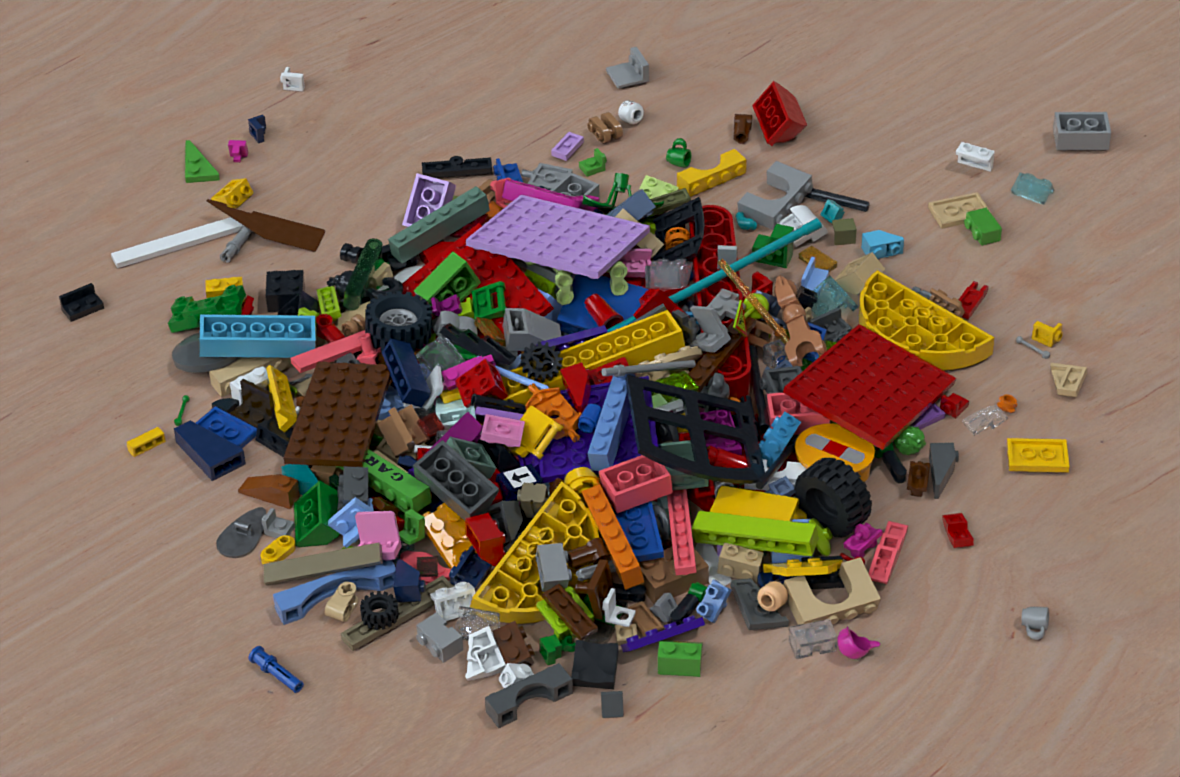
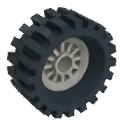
M396 291V294L386 292V296L382 294L377 295V299L373 298L367 304L365 309V333H370L375 349L381 347L382 352L390 339L410 343L413 352H415L416 348L420 350L424 344L427 345L429 343L432 330V310L430 304L427 305L425 299L420 300L419 295L416 294L413 297L411 292H406V294H402V291Z

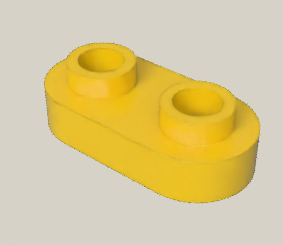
M283 535L264 548L260 554L262 564L282 561L291 555L296 548L294 538Z

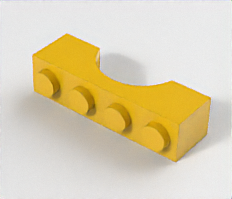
M732 149L720 155V164L715 168L700 170L690 167L678 172L677 187L679 189L686 188L689 196L692 197L745 174L747 159L737 150Z

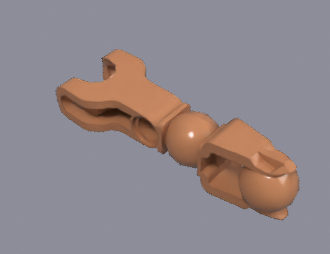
M781 275L777 276L774 294L783 311V321L787 324L790 339L785 345V352L792 366L801 367L803 366L802 359L806 354L817 352L821 356L827 351V347L819 332L810 330L806 320V311L796 297L797 285L792 280L786 279Z

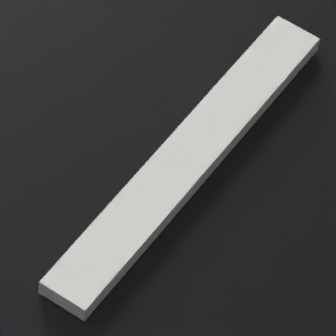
M230 217L111 253V257L118 269L239 232L244 225Z

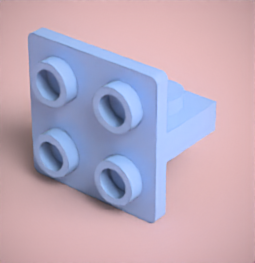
M355 497L328 520V526L343 535V546L346 548L352 543H356L359 539L355 520L356 513L374 511L373 499L369 498L368 505Z

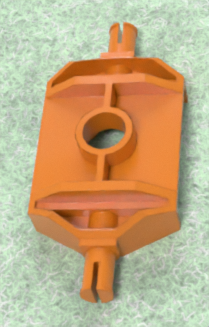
M534 383L530 384L528 390L533 395L525 405L526 411L530 406H533L548 417L558 415V418L551 419L564 428L561 432L558 431L553 439L558 440L564 436H569L573 442L578 441L580 436L575 430L579 428L578 419L581 416V412L578 414L561 395L559 387L539 390Z

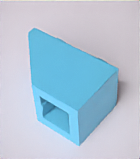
M876 230L862 233L861 248L865 255L873 252L877 259L903 254L904 239L891 233Z

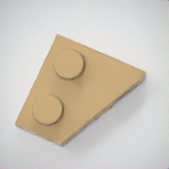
M1051 363V373L1058 395L1077 397L1087 375V367Z

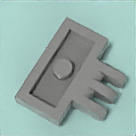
M722 288L707 307L714 308L718 312L721 321L725 316L735 319L739 305V294Z

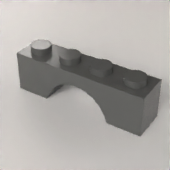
M560 663L547 667L541 672L530 675L526 679L485 697L486 713L496 726L501 728L517 720L518 707L528 699L542 697L556 702L573 694L572 678Z

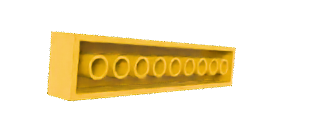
M665 310L560 351V357L563 358L561 365L563 369L582 362L585 369L589 368V370L625 357L629 366H634L647 360L649 362L654 361V357L662 353L666 355L675 353L685 347L682 329L669 311ZM523 367L510 370L521 376H528V372H522ZM560 371L557 377L553 376L552 381L545 378V382L542 383L549 388L559 387L560 391L566 390ZM501 376L508 393V397L504 400L512 399L514 402L526 404L533 395L528 390V386ZM589 380L590 385L594 384L593 380Z

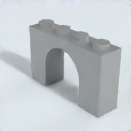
M775 161L767 170V184L783 190L787 194L780 199L767 200L747 192L737 202L738 212H743L745 218H751L757 224L774 230L776 223L792 213L790 208L800 204L807 193H810L813 189L812 175L778 161Z

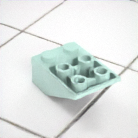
M436 398L438 431L449 430L466 412H469L478 421L475 415L476 406L471 405L466 408L462 399L445 404L440 398Z

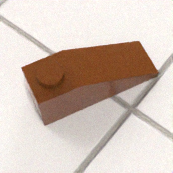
M282 474L248 477L238 489V493L287 509H291L294 502L300 497L298 479Z

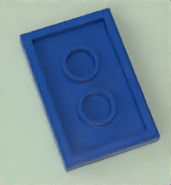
M216 406L196 422V424L241 448L252 441L257 433V428Z

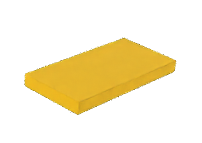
M721 485L710 512L792 522L799 505V498Z

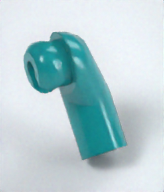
M743 212L736 214L735 217L739 228L752 231L757 228L756 221H753L751 218H745Z

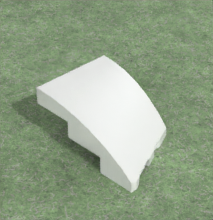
M489 626L470 634L469 651L467 654L468 665L465 675L467 681L501 673L506 663Z

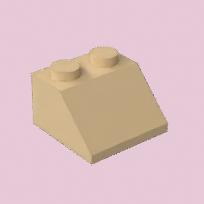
M871 252L848 263L831 284L836 288L857 295L861 293L865 287V282L874 272L878 270L882 273L885 268L874 253Z

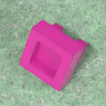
M229 140L230 157H234V162H241L242 157L248 156L246 141Z

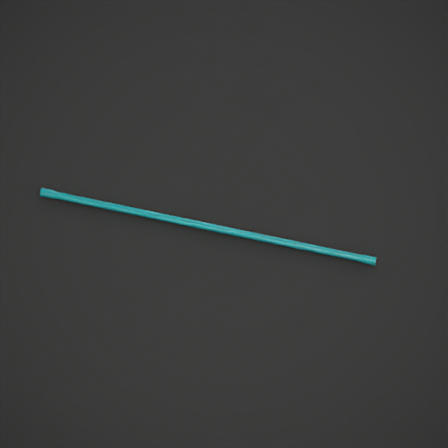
M816 218L799 229L671 295L669 298L676 304L799 238L822 228V224ZM632 316L607 329V331L611 332L627 326L635 321L636 318Z

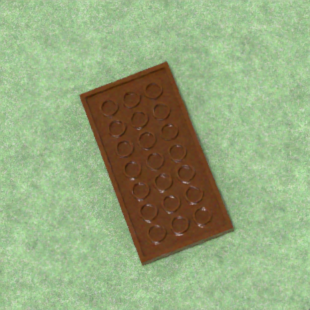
M318 362L283 457L284 464L363 467L391 380V374L387 365Z

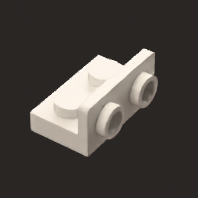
M459 582L455 584V587L448 589L439 588L430 594L431 599L434 601L436 613L445 621L475 613L470 610L471 600L475 594V588L470 583Z

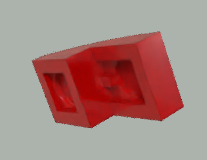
M962 513L942 515L944 527L953 548L974 546V538L968 530V522Z

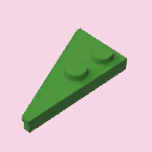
M186 140V183L219 181V173L190 140Z

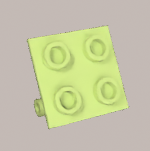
M646 175L639 189H643L647 196L652 199L677 191L679 187Z

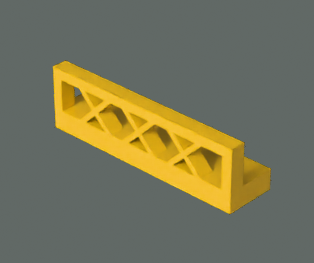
M269 365L266 368L270 382L268 386L272 394L278 426L280 430L286 432L296 422L298 418L287 376L272 365Z

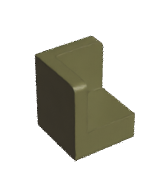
M854 219L832 220L834 244H855L857 229Z

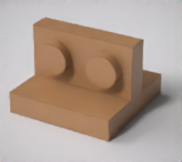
M412 404L400 411H397L395 407L388 410L391 416L377 423L395 458L414 449V445H421L431 440Z

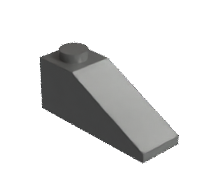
M930 443L929 463L934 499H939L954 472L955 462L959 461V453L955 451L954 443Z

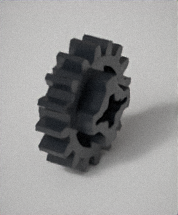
M538 341L537 346L531 343L530 349L525 347L524 353L521 354L520 366L523 367V373L528 372L527 378L533 376L535 377L534 381L541 379L542 383H544L545 378L552 381L553 376H558L560 369H562L563 358L560 357V351L555 352L556 346L550 348L548 347V342L542 345Z

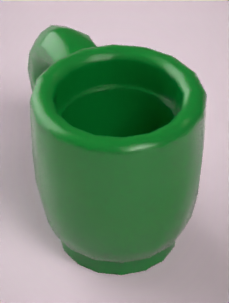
M677 138L673 142L672 148H669L666 154V160L669 163L683 168L689 166L692 158L691 150L687 149V143L682 138Z

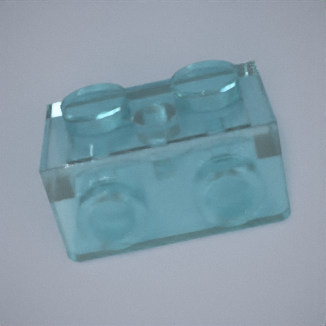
M1020 172L1011 192L1044 205L1049 194H1053L1054 188L1047 179L1040 180L1030 173L1024 174Z

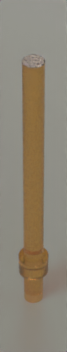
M723 258L717 262L718 265L773 329V334L786 345L790 339L786 334L787 331L777 324Z

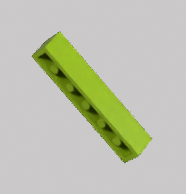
M698 511L691 528L696 543L721 546L724 543H729L748 549L811 557L819 539L816 524Z

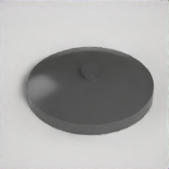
M200 332L182 340L172 351L174 365L182 371L193 373L216 370L240 358L200 357Z

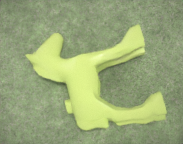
M618 260L606 271L610 274L611 291L617 296L624 295L629 287L624 279L628 272L627 267ZM525 262L528 266L537 264L533 262ZM553 268L557 274L555 276V283L560 288L556 293L557 302L561 305L570 304L574 298L572 291L573 273Z

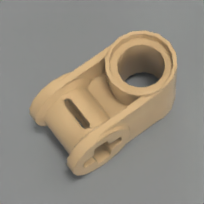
M343 582L339 585L332 598L326 604V616L343 622L349 619L354 608L358 605V597L355 595L357 590L354 583Z

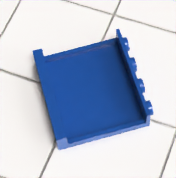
M576 275L572 284L574 298L570 304L562 306L556 323L560 325V330L567 334L598 327L595 320L588 313L584 303L593 294L600 295L626 320L632 317L641 307L639 299L649 289L627 283L629 286L628 290L624 295L617 296L612 293L610 278L607 276L591 279L588 276Z

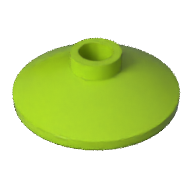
M812 518L809 520V523L816 524L819 537L816 547L823 556H829L831 554L830 539H832V533L828 527L824 528L818 520Z

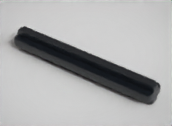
M814 188L805 196L827 202L828 199L833 200L840 206L867 212L870 206L868 201Z

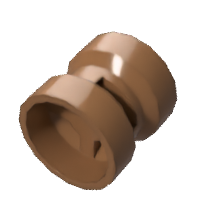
M356 314L351 318V321H346L342 324L341 328L345 336L348 337L365 330V318L362 315Z

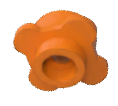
M1009 394L1000 396V402L997 403V406L1005 412L1014 413V408L1018 405L1016 398Z

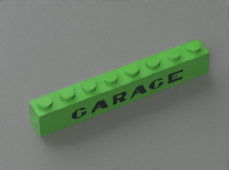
M368 449L363 467H368L369 487L384 495L390 501L400 505L405 510L412 509L418 512L431 503L430 487Z

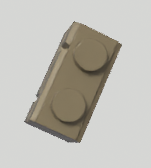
M524 482L522 489H519L517 493V501L520 502V509L524 511L526 518H534L549 498L545 484L536 483L534 485L533 483Z

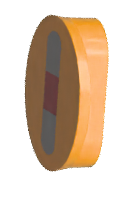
M827 423L812 426L804 430L798 436L795 443L797 461L806 469L821 458H836V460L844 461L845 465H850L853 471L861 476L860 479L863 482L869 478L871 463L875 455L874 445L838 424Z

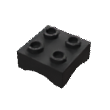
M576 640L571 674L573 686L614 689L619 653L618 643L596 644Z

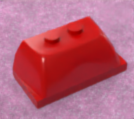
M775 81L768 86L752 105L766 142L771 146L775 143L794 139L807 126L796 97Z

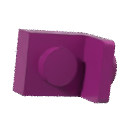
M456 294L441 302L435 297L431 298V310L434 316L439 317L441 311H451L455 314L462 312L460 299Z

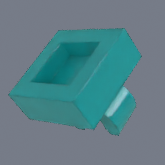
M828 199L820 215L832 223V220L842 219L845 212L843 211L844 208L833 200Z

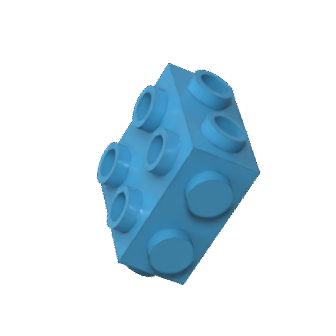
M785 411L780 418L776 416L771 424L773 429L769 427L763 436L765 441L761 440L759 443L762 459H767V467L769 468L784 451L801 421Z

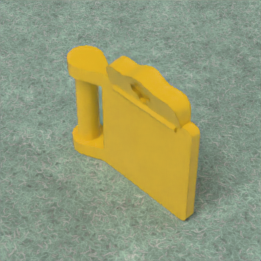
M530 406L520 419V421H525L520 447H508L509 451L513 455H519L522 458L526 457L530 452L541 460L547 446L557 432H561L564 427L535 407Z

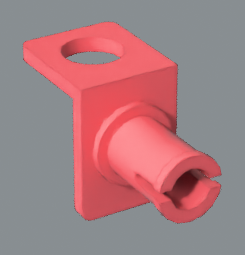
M510 178L494 180L490 184V189L495 192L496 204L503 209L508 206L505 204L513 202L502 198L505 180L508 179L510 181Z
M370 333L361 334L358 338L363 351L356 360L360 363L376 365L375 358L380 354L381 347L377 349L373 347Z

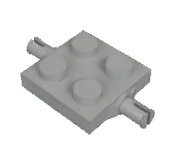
M539 163L538 167L533 171L523 169L521 176L531 178L528 182L530 185L543 186L545 189L551 190L570 172L573 173V169Z

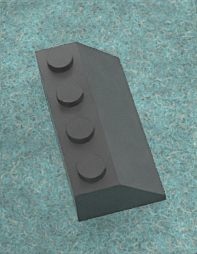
M443 440L413 465L415 478L428 485L430 491L464 521L465 518L485 514L499 492L497 486Z

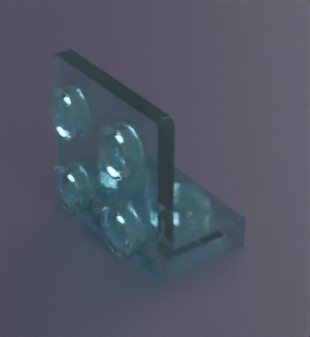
M830 275L813 290L817 293L818 301L814 303L811 310L817 317L841 306L844 308L849 307L852 311L858 308V305Z

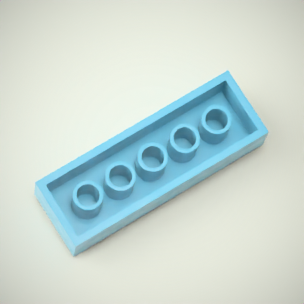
M200 315V357L291 358L315 349V316Z

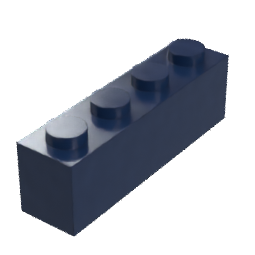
M390 339L382 351V355L402 403L422 407L426 400L429 399L431 392L410 343Z

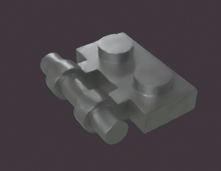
M680 310L672 311V317L682 329L685 346H690L691 348V343L696 340L697 332H699L696 318H689V315Z

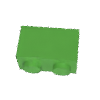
M660 640L658 674L700 677L703 642Z

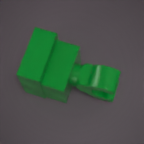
M556 635L540 638L539 652L548 666L555 664L556 659L561 658L562 651H575V643L571 644L573 636H566L561 642Z

